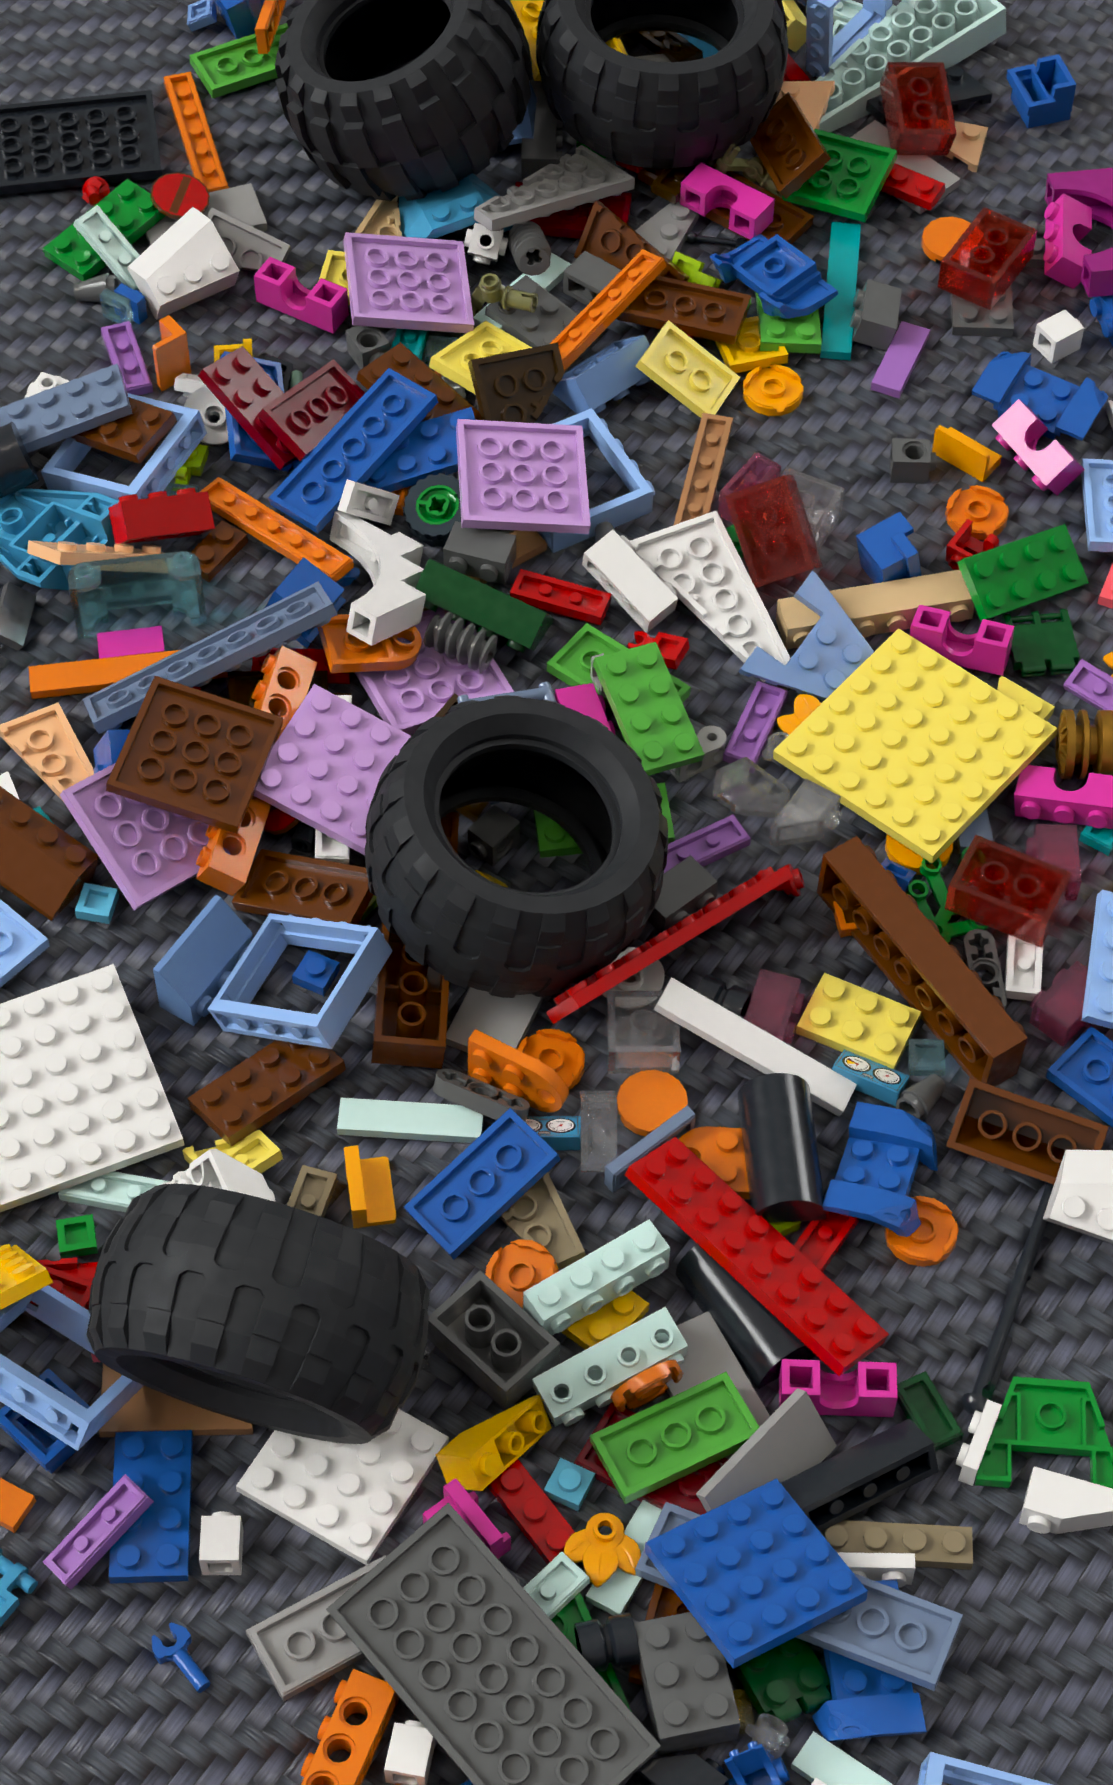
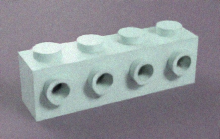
M649 1219L524 1291L523 1310L551 1335L560 1333L576 1321L595 1313L612 1300L626 1295L633 1288L648 1279L660 1275L669 1267L670 1246Z
M665 1306L532 1379L533 1388L536 1394L540 1395L544 1408L554 1426L556 1427L561 1423L569 1426L585 1416L583 1411L597 1404L598 1408H602L612 1403L613 1401L610 1397L613 1392L642 1371L668 1360H676L678 1365H681L685 1361L683 1357L687 1355L688 1345Z

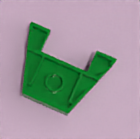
M1013 1376L977 1471L975 1485L1010 1488L1011 1451L1090 1457V1482L1113 1489V1447H1111L1104 1429L1106 1425L1090 1382Z

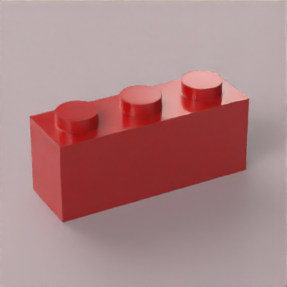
M186 488L176 491L177 495L167 496L166 491H159L148 494V498L138 499L137 494L119 497V502L108 508L115 543L133 544L197 536L214 530L215 525L208 491L196 492L195 488Z

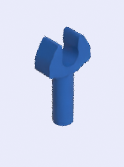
M169 1623L170 1632L177 1642L174 1646L166 1647L156 1635H153L152 1649L154 1657L159 1664L169 1661L175 1662L195 1690L201 1693L210 1686L211 1682L187 1652L188 1645L192 1642L191 1634L185 1627Z

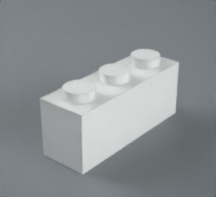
M612 529L584 552L582 565L608 593L612 594L611 596L635 622L648 633L676 609L678 601L677 592L669 582H663L655 574L653 565L647 559H641L633 551V545L625 536H619Z

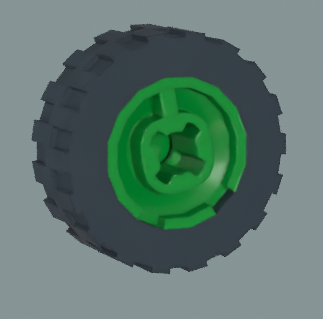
M438 473V475L431 474L427 478L417 481V484L409 489L408 496H405V507H403L405 519L413 535L418 537L420 542L423 544L427 543L431 547H444L455 521L461 522L459 480L453 475L448 476L444 473Z

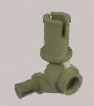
M731 144L724 156L717 159L715 169L719 172L726 174L727 171H742L746 179L751 182L757 181L760 187L782 198V194L778 191L759 157H752L750 159L735 158L740 151V147H735L736 144Z
M485 274L471 295L473 317L481 311L485 302L495 303L498 301L505 310L515 308L534 313L535 308L537 309L538 294L514 290L513 286L509 285L505 287L496 274Z

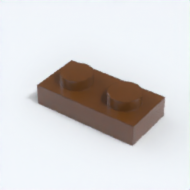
M222 520L183 559L184 569L210 582L248 543L247 534Z

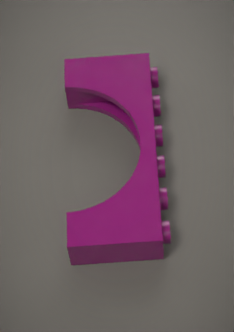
M1113 168L1047 173L1045 191L1047 205L1055 202L1064 193L1091 207L1092 219L1102 222L1113 229ZM1113 247L1098 253L1084 255L1081 282L1088 297L1113 295Z

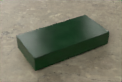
M926 1371L897 1384V1402L906 1417L934 1443L935 1452L962 1440L964 1433Z

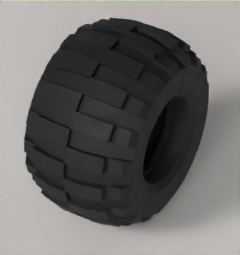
M305 0L302 5L294 7L286 21L288 29L280 37L275 62L278 77L275 81L284 115L309 159L334 183L346 190L350 187L361 195L373 196L375 199L392 201L397 196H404L407 201L425 198L427 193L440 189L443 193L460 185L459 181L470 174L477 175L491 164L489 159L496 152L506 149L514 138L513 131L517 125L523 122L531 97L529 80L533 79V69L529 43L510 0Z

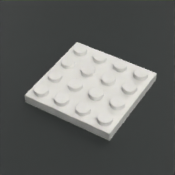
M398 1409L390 1429L365 1444L328 1442L274 1430L236 1485L237 1492L361 1563L368 1565L436 1462L437 1457L435 1454L448 1444L449 1437Z

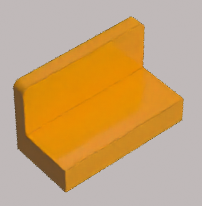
M941 425L935 429L932 452H936V456L979 481L984 482L1000 465L1001 455L952 427L947 429Z
M358 1145L344 1147L353 1228L395 1223L397 1219L388 1157L360 1159Z

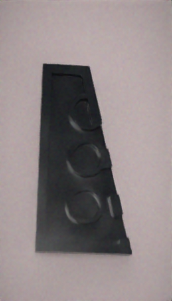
M955 65L867 100L866 110L882 124H888L916 117L920 112L933 115L942 113V109L945 107L955 106L957 109L968 108L969 103L979 101L981 105L991 103L992 93L960 66Z

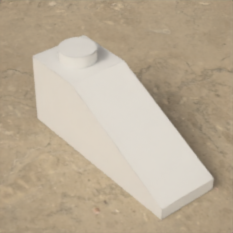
M1034 1466L1019 1523L1027 1525L1030 1530L1041 1534L1049 1532L1061 1534L1113 1526V1489Z

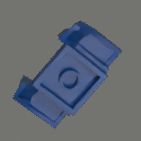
M758 234L728 253H714L710 256L724 283H729L735 279L742 281L758 293L764 313L769 316H781V318L786 319L806 316L838 295V291L822 279L821 273L817 270L816 262L778 234L769 240L763 235Z
M1001 352L989 362L971 391L972 395L993 403V409L998 410V417L1020 399L1048 428L1043 436L1052 440L1055 439L1056 435L1060 437L1061 433L1083 441L1109 397L1104 391H1100L1096 387L1095 382L1088 377L1085 378L1080 386H1077L1032 367L1031 354L1027 352L1015 354Z
M857 1102L849 1124V1138L835 1180L831 1179L822 1205L823 1210L869 1220L885 1226L899 1236H910L921 1225L916 1200L908 1197L919 1160L930 1170H938L937 1146L931 1126L901 1109Z
M897 1580L876 1581L899 1590ZM823 1648L832 1700L826 1701L812 1715V1718L824 1739L831 1742L871 1737L924 1734L927 1732L920 1695L913 1692L912 1682Z

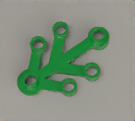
M978 845L968 846L962 851L958 861L961 870L949 892L940 874L942 868L940 858L938 857L933 863L923 858L920 872L927 878L939 907L935 917L926 901L929 888L925 882L913 880L906 891V895L909 894L915 899L923 915L937 925L940 935L948 944L951 938L966 935L971 930L983 929L987 931L991 923L989 915L983 911H975L967 921L948 924L952 915L983 908L996 909L1001 905L1004 898L1002 889L993 885L988 886L983 894L961 898L972 877L980 875L988 863L986 851ZM971 856H975V857H977L979 860H975V859H973ZM926 864H932L936 869H929ZM912 889H918L922 894H915ZM988 895H994L997 900L990 899ZM974 920H980L984 925H977Z

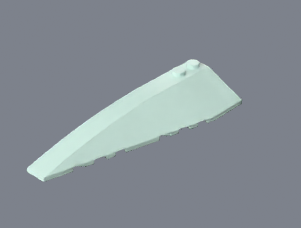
M902 0L897 6L892 5L886 11V17L879 24L875 22L868 29L869 33L863 39L859 38L829 67L830 71L824 77L820 76L816 80L835 81V90L829 98L828 108L819 123V130L832 132L870 114L866 110L867 100L952 67L1006 33V7L997 0Z

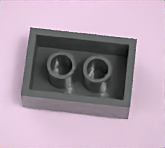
M481 1270L429 1315L427 1339L504 1410L511 1408L533 1388V1378L560 1363V1342Z
M687 1612L635 1622L634 1626L640 1653L639 1671L654 1737L661 1745L658 1755L738 1740L740 1719L725 1657L693 1615Z

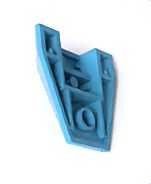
M472 173L460 180V185L443 193L440 189L427 193L425 198L410 201L401 196L399 197V212L402 237L435 239L478 223L474 220V208L494 196L500 195ZM514 225L504 227V232L509 231Z
M29 488L20 489L0 498V562L22 581L41 588L72 591L95 566L59 565L28 554V540L56 543L58 541H66L86 545L87 542H94L113 547L114 535L108 508L118 503L119 500L94 492Z

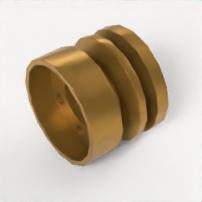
M1072 709L1062 710L1055 737V756L1061 779H1071L1074 766L1077 779H1084L1089 765H1092L1093 772L1096 774L1113 776V710H1098L1093 725H1090L1087 710H1079L1076 721Z

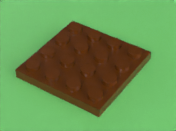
M154 676L107 781L106 791L237 834L271 750L282 728L283 717Z

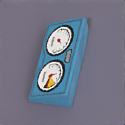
M845 1049L832 1067L833 1071L856 1083L855 1090L896 1106L899 1094L904 1091L910 1078L909 1075Z
M580 1116L527 1117L526 1123L553 1150H580Z

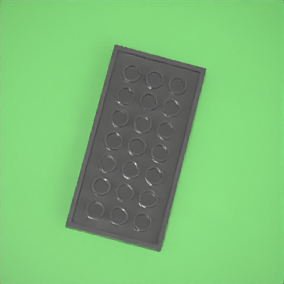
M449 1503L435 1513L326 1609L473 1785H622L661 1749V1745Z

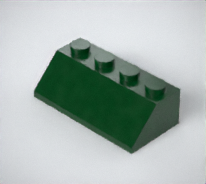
M428 559L415 589L426 594L425 608L434 612L437 611L438 607L447 610L453 614V621L456 622L461 617L464 619V626L467 620L479 625L477 632L484 629L487 631L486 636L489 638L496 634L508 639L507 646L524 653L526 648L533 651L536 649L554 620L552 616L544 611L431 559Z

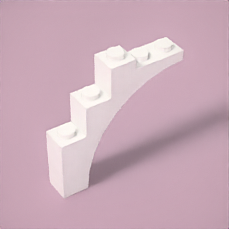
M339 510L335 511L329 540L345 549L358 560L370 575L374 585L367 594L351 603L346 632L372 646L419 624L426 594L415 589L424 570L420 567L424 545L401 532L390 535L355 515Z

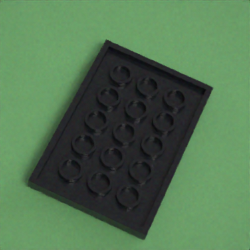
M151 90L0 105V195L83 187L84 183L94 176L105 179L108 184L121 183L126 179L140 181L157 179L162 176Z

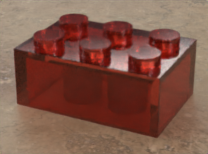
M888 62L880 81V89L891 149L897 150V155H948L957 132L944 62Z
M984 207L942 259L938 288L991 311L1033 257L1037 229Z
M783 475L725 496L755 588L765 587L823 567L794 475Z
M975 835L949 884L945 909L1042 948L1067 898L1072 872Z

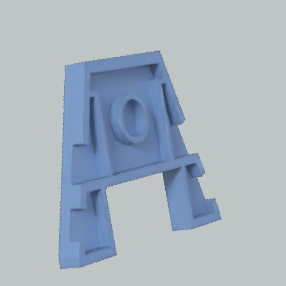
M812 571L798 589L794 598L820 616L813 629L786 665H783L757 646L743 664L739 673L747 677L754 676L766 680L765 683L775 686L781 685L796 690V693L812 695L818 700L824 701L874 653V650L818 575Z

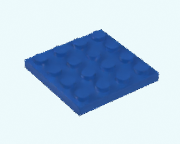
M777 1478L645 1542L646 1555L733 1669L867 1599L868 1590Z

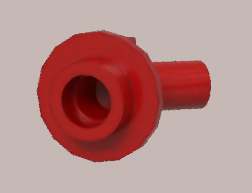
M94 176L89 178L83 185L82 198L91 206H95L110 193L109 184L101 177Z
M787 864L786 866L793 877L773 890H784L787 895L801 896L800 889L805 888L799 868L793 869L791 864Z

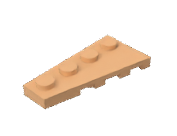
M784 81L776 102L789 92L797 101L813 130L819 129L821 118L825 115L828 108L829 98L834 93L835 81Z
M28 540V554L59 565L172 568L173 556L161 552V547L156 545L143 544L142 549H135L133 545L115 543L114 547H109L105 544L87 542L86 545L66 541H58L56 543Z
M59 703L0 724V737L61 800L60 794L63 790L94 774L93 767Z

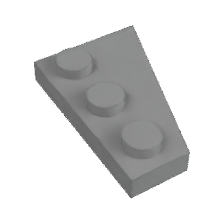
M670 202L635 231L672 261L675 251L679 252L686 241L687 233L692 231L698 221L699 214L680 205L678 202L676 204Z
M212 207L207 215L214 224L239 270L257 272L269 257L285 263L292 249L291 245Z

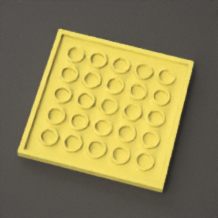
M898 628L773 750V759L930 863H933L1056 737L1057 727Z

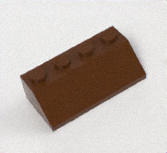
M0 786V885L53 921L78 895L84 883H89L93 879L99 856Z
M970 1078L946 1147L1054 1185L1065 1150H1102L1110 1127Z

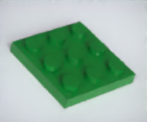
M814 129L831 159L787 199L782 195V200L865 222L897 159V150Z

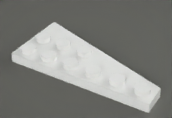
M717 510L630 541L634 548L633 551L641 559L645 558L653 565L655 574L663 582L667 581L674 587L677 597L743 663L746 662L757 646L783 665L788 663L791 658Z

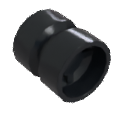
M709 974L702 978L696 990L701 995L746 1019L753 999L752 991L737 985L727 989L726 982Z
M630 1612L610 1616L604 1625L597 1619L574 1623L577 1650L597 1673L607 1671L609 1663H613L616 1668L640 1664L638 1640Z

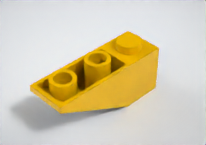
M534 1395L459 1433L435 1454L446 1483L448 1484L456 1478L466 1490L483 1491L545 1435L552 1426L540 1395Z

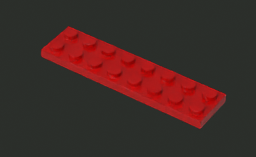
M786 865L775 872L771 866L554 998L556 1006L546 1012L553 1024L789 880L793 875Z
M677 1137L672 1138L628 1167L624 1176L839 1377L885 1342L889 1335L887 1331L762 1216L756 1215L755 1209Z

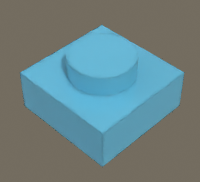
M84 883L75 908L76 918L110 924L119 898L118 889Z
M560 1458L544 1488V1493L549 1499L579 1512L595 1480V1473Z

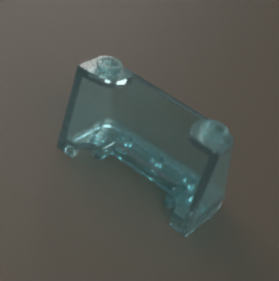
M180 551L83 562L76 564L69 571V592L78 639L94 637V628L99 622L109 623L108 610L172 603L174 615H180V612L185 613L190 618L191 626L207 624L200 562L198 557L191 552Z

